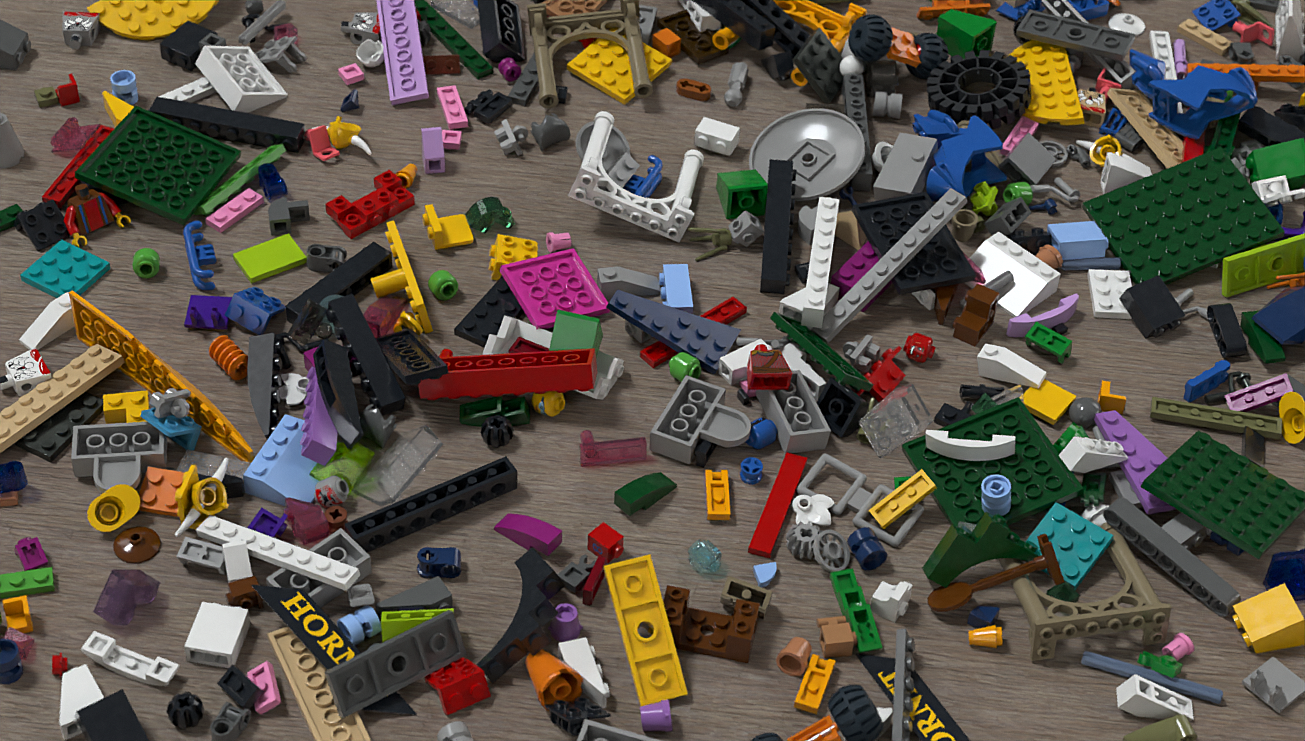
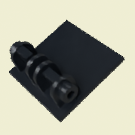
M576 698L575 701L570 702L556 700L554 704L544 705L546 709L550 710L551 722L573 736L580 734L583 720L611 717L610 713L603 710L601 706L591 703L587 698Z

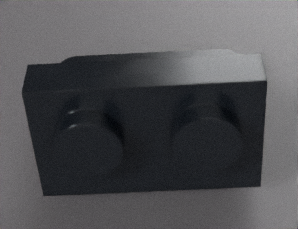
M53 199L46 203L41 202L31 210L20 212L16 215L13 224L17 231L24 229L38 251L70 237L64 224V216Z

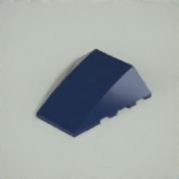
M1305 286L1285 288L1252 317L1253 321L1282 345L1303 344L1305 341Z

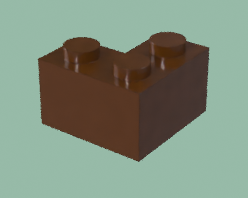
M978 283L972 290L969 289L965 296L967 303L962 311V315L960 317L957 316L953 322L952 327L955 328L953 337L976 347L994 323L1000 293Z

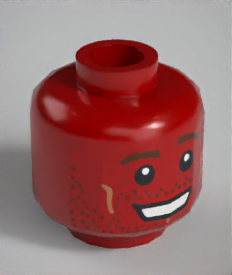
M914 333L912 336L908 335L903 351L906 352L908 359L924 363L927 358L932 359L936 347L932 346L933 339L931 337Z

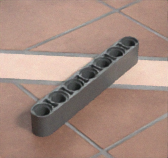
M1118 498L1103 512L1104 519L1109 525L1217 615L1226 617L1233 610V606L1240 603L1241 596L1237 590L1127 499Z

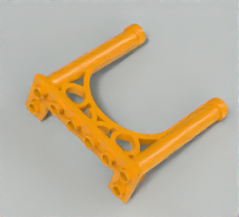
M773 0L780 8L786 9L783 11L794 21L804 24L813 30L821 28L828 39H832L830 42L838 52L844 49L846 40L850 36L849 32L852 29V25L857 19L865 16L867 12L866 9L853 3L849 4L848 12L843 16L809 0ZM725 27L713 35L712 41L718 49L724 50L737 40L739 36ZM798 68L792 71L791 78L796 85L805 86L808 83Z

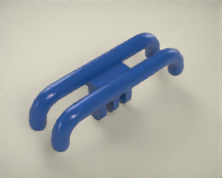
M650 155L648 161L655 166L648 168V176L643 178L632 175L623 189L632 194L650 198L662 180L660 172L663 167L662 161L658 157Z
M193 221L187 224L183 230L194 285L201 290H213L215 284L213 282H203L201 278H211L214 272L212 270H201L199 266L216 263L214 247L211 244L194 246V243L201 241L204 235L202 233H191L193 230L202 227L201 221Z

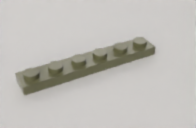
M1152 397L1150 418L1243 433L1245 426H1248L1263 437L1279 440L1282 434V418Z

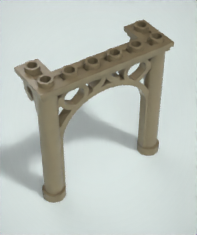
M620 0L621 9L552 17H547L546 3L527 5L529 32L533 38L540 89L539 103L542 107L553 108L558 104L552 64L555 53L568 43L586 38H602L620 44L628 53L635 95L639 98H646L653 93L639 25V0ZM614 27L620 28L614 32L606 30ZM559 33H565V34H566V35H564V36L561 37V38H560V37H555V36H553L554 34H559ZM624 33H626L627 40L622 37ZM548 41L552 43V46L550 48L548 45Z
M1107 522L1102 524L1100 528L1114 535V540L1108 546L1107 551L1125 583L1124 587L1116 595L1097 602L1074 603L1062 601L1043 593L1034 584L1029 573L1009 580L1031 627L1028 629L1029 642L1031 644V661L1054 658L1056 640L1142 629L1143 646L1166 642L1171 605L1161 603L1124 537ZM998 559L1004 571L1024 564L1021 559ZM1130 589L1133 590V592H1134L1135 595L1129 594V593H1130ZM1121 603L1131 604L1135 607L1123 608L1119 605ZM1061 611L1068 613L1070 616L1059 617L1054 614Z

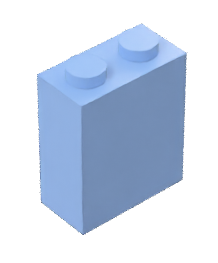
M1094 221L1048 224L1047 232L1052 234V246L1060 252L1063 260L1105 257V250L1108 249V239Z

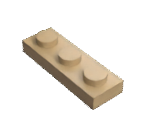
M1189 18L1181 23L1177 29V32L1220 56L1227 53L1230 43H1233Z

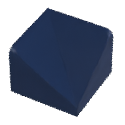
M977 606L970 612L967 624L977 629L992 626L998 619L1000 608Z

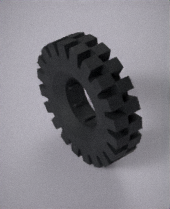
M980 50L979 57L975 56L974 51L965 52V59H962L959 54L950 57L951 63L944 60L939 64V69H933L927 80L930 110H937L949 115L957 125L964 120L970 121V117L976 115L983 122L989 124L992 130L1002 127L1001 120L1008 125L1015 121V116L1021 117L1025 113V108H1028L1031 103L1029 70H1026V65L1022 61L1017 62L1016 57L1009 55L1005 58V53L996 51L992 57H990V50ZM987 82L996 86L988 92L979 94L961 90L969 84Z

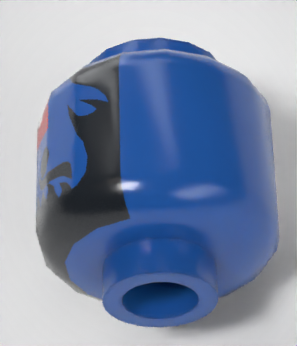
M762 417L750 422V436L746 441L749 446L755 449H762L776 440L777 428L772 420Z

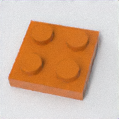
M148 467L139 492L140 507L138 511L178 517V503L175 501V493L182 486L185 472Z

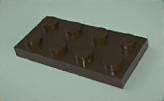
M687 9L657 20V26L661 30L668 28L681 38V49L698 65L729 53V47L721 50L713 44L712 37L714 33L710 29H706L705 32H699L690 18L691 15Z

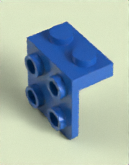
M250 287L234 293L224 316L258 335H263L271 317L283 312L286 306L281 304L279 299L263 294L264 291L260 288Z

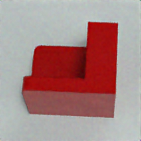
M68 74L69 84L58 86L55 89L61 107L80 102L78 87L73 74Z

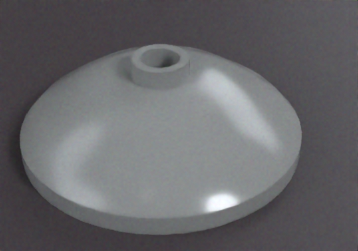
M594 121L585 124L576 136V150L582 161L594 128ZM615 126L611 129L602 157L605 172L625 152L630 155V147L625 136Z

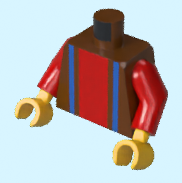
M87 184L77 185L75 187L77 196L70 198L67 202L68 208L66 209L64 224L70 236L74 238L72 245L80 247L78 240L81 241L83 247L86 246L87 239L83 235L115 221L114 217L117 218V226L120 228H124V225L121 223L122 218L128 224L131 223L130 217L122 215L120 208L111 198L104 193H98L94 189L89 190Z

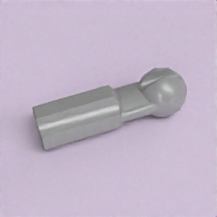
M735 62L731 69L728 81L729 90L724 94L725 103L731 107H736L742 102L741 91L745 88L749 71L747 69L748 65L744 62Z

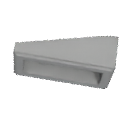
M370 584L353 585L347 590L348 602L352 607L375 603Z

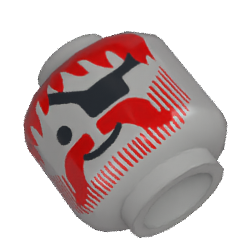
M331 476L316 484L314 498L318 504L328 509L346 501L349 487L344 479Z

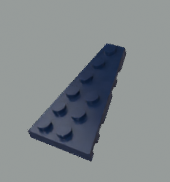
M618 289L606 306L610 311L676 352H684L697 358L700 361V366L713 375L719 368L720 358L727 355L741 329Z

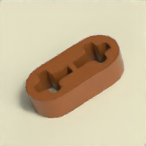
M684 78L677 81L676 92L683 97L707 101L711 97V86Z

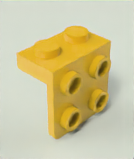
M433 204L425 205V214H422L423 225L427 227L428 238L432 240L435 250L473 243L474 237L464 214L438 218Z
M498 234L495 245L491 244L489 256L492 257L489 262V270L492 271L491 279L499 280L501 278V265L537 257L538 243L529 239Z
M191 465L189 470L185 471L182 486L175 493V501L178 503L177 516L180 517L181 524L193 505L191 500L192 486L199 482L196 465ZM202 513L189 528L197 529L209 515Z

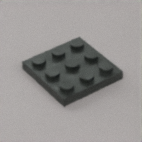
M821 28L813 31L792 61L825 104L831 102L843 85L844 76L840 72V63L843 58L826 34H824Z

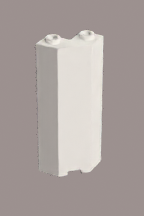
M504 316L498 334H489L483 355L509 353L508 350L518 337L549 348L552 332L541 328L536 329L531 324L513 317ZM598 351L596 358L598 373L594 389L580 393L603 400L618 377L622 375L624 360Z

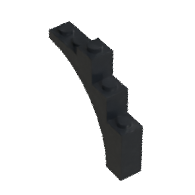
M533 548L514 562L522 578V595L517 612L502 638L476 664L484 671V674L492 684L529 652L534 656L552 641L542 627L559 613L549 599L566 585Z

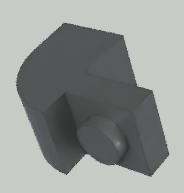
M283 197L274 201L268 209L271 236L290 234L291 222L309 221L308 200L287 202V197Z

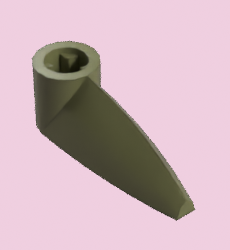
M1250 0L1231 1L1241 14L1237 19L1250 25L1260 21L1274 29L1260 12L1250 6Z
M1180 714L1131 732L1123 737V741H1195L1197 734L1187 716Z

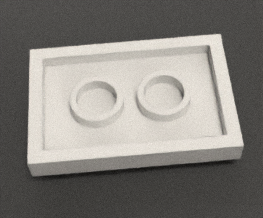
M1089 269L1087 276L1094 318L1132 319L1119 299L1127 288L1132 287L1129 271Z

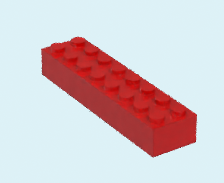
M595 348L440 357L447 365L448 374L442 375L441 378L435 380H422L418 386L420 399L427 398V400H437L440 397L458 399L461 396L478 398L482 395L499 397L504 394L523 395L528 392L544 394L547 391L565 393L569 390L586 392L594 389L598 373Z

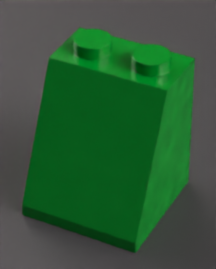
M950 9L939 16L936 35L944 40L950 56L959 54L962 59H965V52L974 51L975 56L979 57L980 50L992 51L997 21Z
M1304 138L1252 150L1245 162L1246 168L1249 169L1250 185L1252 186L1251 183L1286 175L1289 190H1299L1305 183Z
M756 169L717 173L716 189L726 219L738 218L745 210L753 216L765 215L768 184Z
M558 310L549 351L595 348L597 358L603 338L600 320L594 317Z

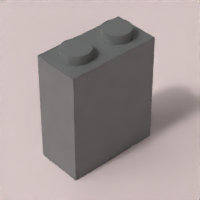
M1028 132L1015 144L997 167L1012 182H1026L1031 186L1039 182L1056 158Z

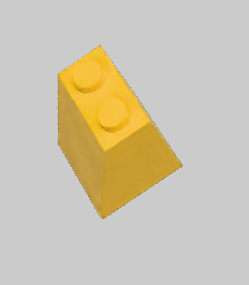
M1285 583L1233 606L1236 615L1232 616L1235 625L1238 629L1243 628L1245 633L1241 635L1247 647L1252 646L1256 654L1305 645V619Z

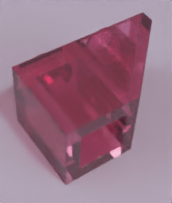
M290 497L285 498L286 508L283 509V513L288 515L286 521H291L293 534L296 538H300L303 545L329 536L328 520L319 505Z

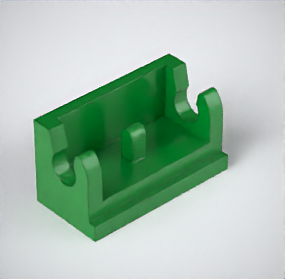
M1038 322L1025 335L1026 345L1031 346L1034 343L1058 356V362L1061 364L1064 362V357L1068 358L1071 355L1072 340Z

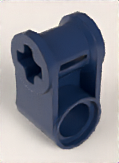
M424 547L418 551L417 558L419 564L417 566V573L421 577L431 578L439 576L440 578H456L461 574V552L459 549L453 547ZM426 554H429V560H426ZM426 565H429L428 572L426 571Z

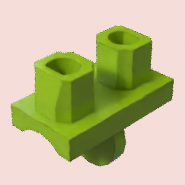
M983 181L974 187L976 193L970 198L973 204L971 211L975 212L976 215L981 211L986 216H992L998 210V206L994 202L998 189L996 186L990 188L986 181Z

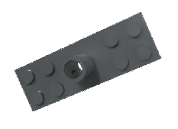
M1034 10L1028 11L1016 30V36L1065 47L1067 56H1077L1081 61V65L1083 64L1084 52L1123 61L1135 41V34Z
M447 610L383 643L373 644L367 651L324 673L340 717L345 718L464 657L467 653L454 613Z

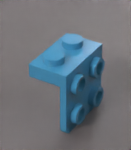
M156 408L141 412L140 416L184 449L187 451L195 450L202 427L194 422L193 418L189 416L177 418L174 415L157 418L154 416Z

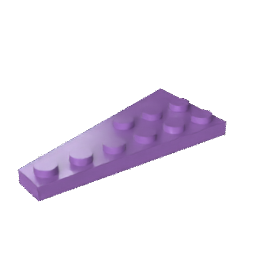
M1116 410L1095 414L1094 421L1105 440L1118 442L1123 447V451L1128 459L1119 462V465L1147 515L1175 510L1171 505L1141 488L1143 480L1159 467L1167 457Z

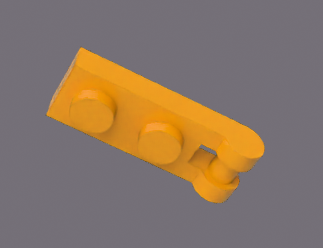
M705 470L707 520H730L728 470H721L720 472Z
M812 654L794 701V708L814 714L818 713L831 674L834 671L836 660L828 659L827 661L821 659L819 655Z

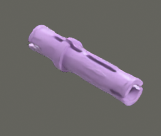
M1177 39L1173 43L1174 65L1177 80H1183L1187 77L1188 63L1186 61L1185 41Z

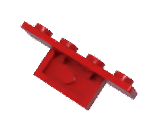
M900 346L893 350L891 348L887 349L881 355L883 359L876 361L870 367L871 373L867 372L863 375L874 384L869 392L879 403L884 401L906 376L892 361L902 349ZM851 388V390H852L853 392H855V393H856L857 395H859V396H860V395L862 394V392L864 391L863 389H860V391H857V390Z

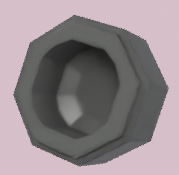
M247 0L245 2V8L249 14H260L264 10L262 0Z

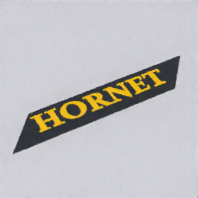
M251 585L327 670L361 654L356 646L304 590ZM397 691L362 708L366 711L417 714Z
M855 654L894 705L895 658ZM915 670L912 671L911 677L914 683V691L910 692V697L913 701V711L910 712L912 730L921 741H970Z

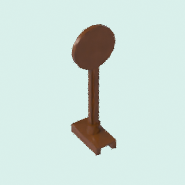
M1045 533L1037 536L1041 556L970 585L964 582H952L947 588L940 586L930 593L927 603L933 611L948 612L955 610L969 602L974 592L985 590L1030 572L1041 571L1046 568L1055 585L1065 581L1051 541L1049 542Z

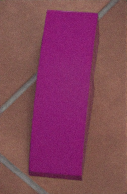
M508 513L494 526L496 532L526 550L535 548L546 556H549L562 543V530L530 516Z

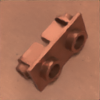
M459 55L423 56L426 74L460 73Z

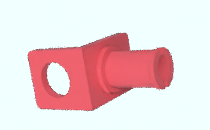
M1241 21L1234 23L1233 31L1241 34L1240 42H1252L1259 39L1268 45L1273 44L1274 29L1260 21L1249 26ZM1264 29L1269 33L1268 39L1263 35Z
M1103 68L1097 78L1095 89L1098 93L1105 95L1106 104L1108 98H1110L1107 95L1109 89H1121L1122 85L1104 79L1106 68Z
M325 125L306 130L304 136L307 141H310L314 156L322 161H326L340 155L338 150L331 147Z

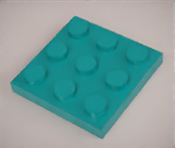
M60 240L20 274L21 281L55 298L72 290L80 296L109 271L111 267L110 262L64 240Z
M1055 502L1027 539L1038 546V552L1042 555L1037 536L1047 534L1065 581L1063 584L1076 590L1114 540V535ZM1047 568L1041 570L1049 575Z

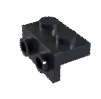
M1040 227L1032 228L1031 231L1015 229L1011 234L1006 235L1007 238L1034 256L1039 252L1040 247L1048 244L1052 245V234Z

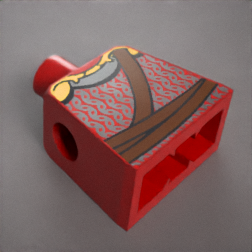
M764 344L757 345L754 350L750 351L747 362L748 390H788L792 371L781 351L768 350Z

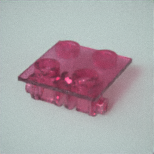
M68 118L64 125L52 136L51 144L54 148L51 152L79 151L86 146V142L95 136L101 124L79 126L77 118Z

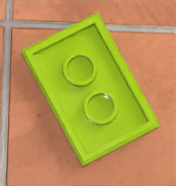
M289 233L233 254L234 261L251 284L307 263V257Z

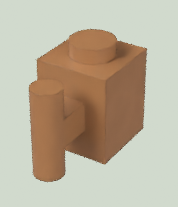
M846 617L818 618L817 627L821 628L819 642L824 659L852 656L853 646H856L857 639L855 632H851L849 622L846 623Z

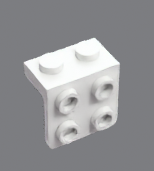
M1286 175L1251 183L1253 190L1262 202L1266 204V207L1278 205V201L1281 204L1292 202L1293 197L1294 200L1305 197V188L1294 191L1289 190Z

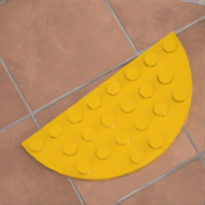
M100 0L87 7L88 13H99L98 21L100 25H104L115 34L131 39L155 40V38L171 35L186 21L199 24L208 16V13L214 5L218 4L219 0Z
M1030 40L1009 54L1016 57L1017 62L1022 61L1026 65V70L1028 69L1030 73L1031 103L1028 108H1025V113L1022 116L1042 124H1047L1048 122H1060V125L1084 124V116L1065 47Z

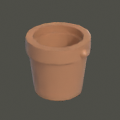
M1048 244L1040 247L1039 252L1035 255V257L1054 270L1062 267V256L1052 245Z
M801 637L792 638L786 647L779 652L776 659L777 666L781 671L790 676L802 675L807 668V662L812 651L811 644Z

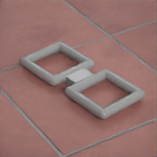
M826 453L822 454L796 488L797 493L810 497L816 495L815 492L807 488L826 464L836 468L856 480L837 505L834 504L828 510L836 515L842 514L846 507L857 513L852 520L855 526L859 528L870 527L880 540L893 547L899 546L924 512V507L918 503L910 509L912 513L895 536L886 533L864 519L869 513L868 510L877 503L882 495L888 496L894 490L880 484L873 493H870L861 488L867 480L865 474Z

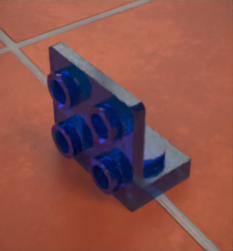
M1305 549L1279 552L1273 555L1263 582L1267 591L1285 583L1294 601L1305 600Z

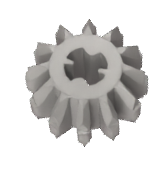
M801 521L798 525L792 524L786 535L787 549L791 550L793 556L800 555L801 559L807 556L811 560L814 555L812 545L815 536L822 532V530H819L818 525L812 526L810 521L807 524Z

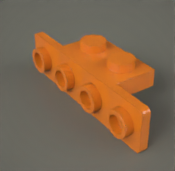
M932 0L933 7H920L917 18L929 20L939 17L950 9L984 16L988 13L991 6L990 3L970 4L969 0Z

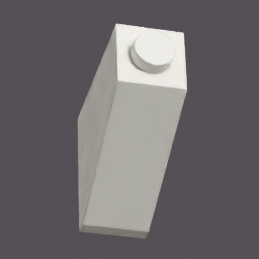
M1107 152L1100 181L1103 194L1152 175L1150 167Z
M828 283L824 316L838 302L839 287ZM806 288L783 298L780 301L779 313L801 322Z
M86 664L63 673L59 722L64 740L83 733L74 717L76 711L104 698Z

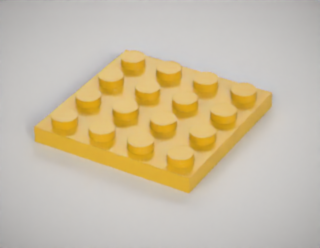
M614 27L608 31L614 32L620 28ZM624 33L622 37L627 40L626 33ZM598 38L567 64L568 71L624 105L636 96L628 53L620 44L614 41ZM643 42L649 80L652 82L672 65V59Z

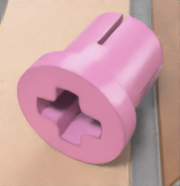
M547 233L546 245L548 251L553 253L556 250L569 249L571 247L570 234Z
M1183 633L1176 634L1174 640L1162 648L1163 655H1171L1177 661L1183 656L1194 652L1192 641Z

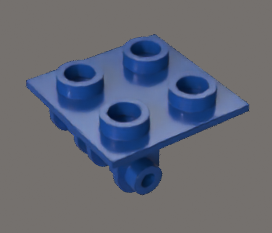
M1028 0L1025 4L1016 8L1005 2L996 11L1006 17L1017 20L1019 17L1025 16L1029 10L1042 12L1045 10V7L1041 5V0Z
M1211 0L1192 11L1199 22L1211 31L1225 24L1233 28L1234 23L1238 22L1237 18L1241 16L1229 0Z

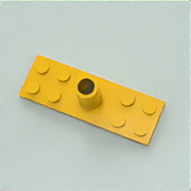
M394 220L387 222L389 231L385 232L389 244L393 243V245H390L393 257H398V259H395L398 269L371 278L376 296L380 298L405 289L408 298H413V300L409 301L413 313L418 312L417 315H414L416 321L420 326H423L425 334L433 332L424 301Z
M651 555L605 565L603 568L640 707L661 702V700L687 695L686 685ZM640 627L647 630L648 638H643L639 635L638 629Z

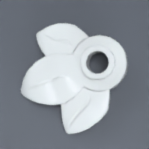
M282 374L281 378L284 385L279 388L281 400H286L287 405H297L303 402L307 396L305 389L309 379L299 374Z
M816 494L811 497L808 495L797 496L792 503L793 511L797 514L796 524L798 525L800 521L807 524L810 521L811 525L830 526L831 515L828 509L834 505V501L823 494ZM800 503H807V506L802 507Z

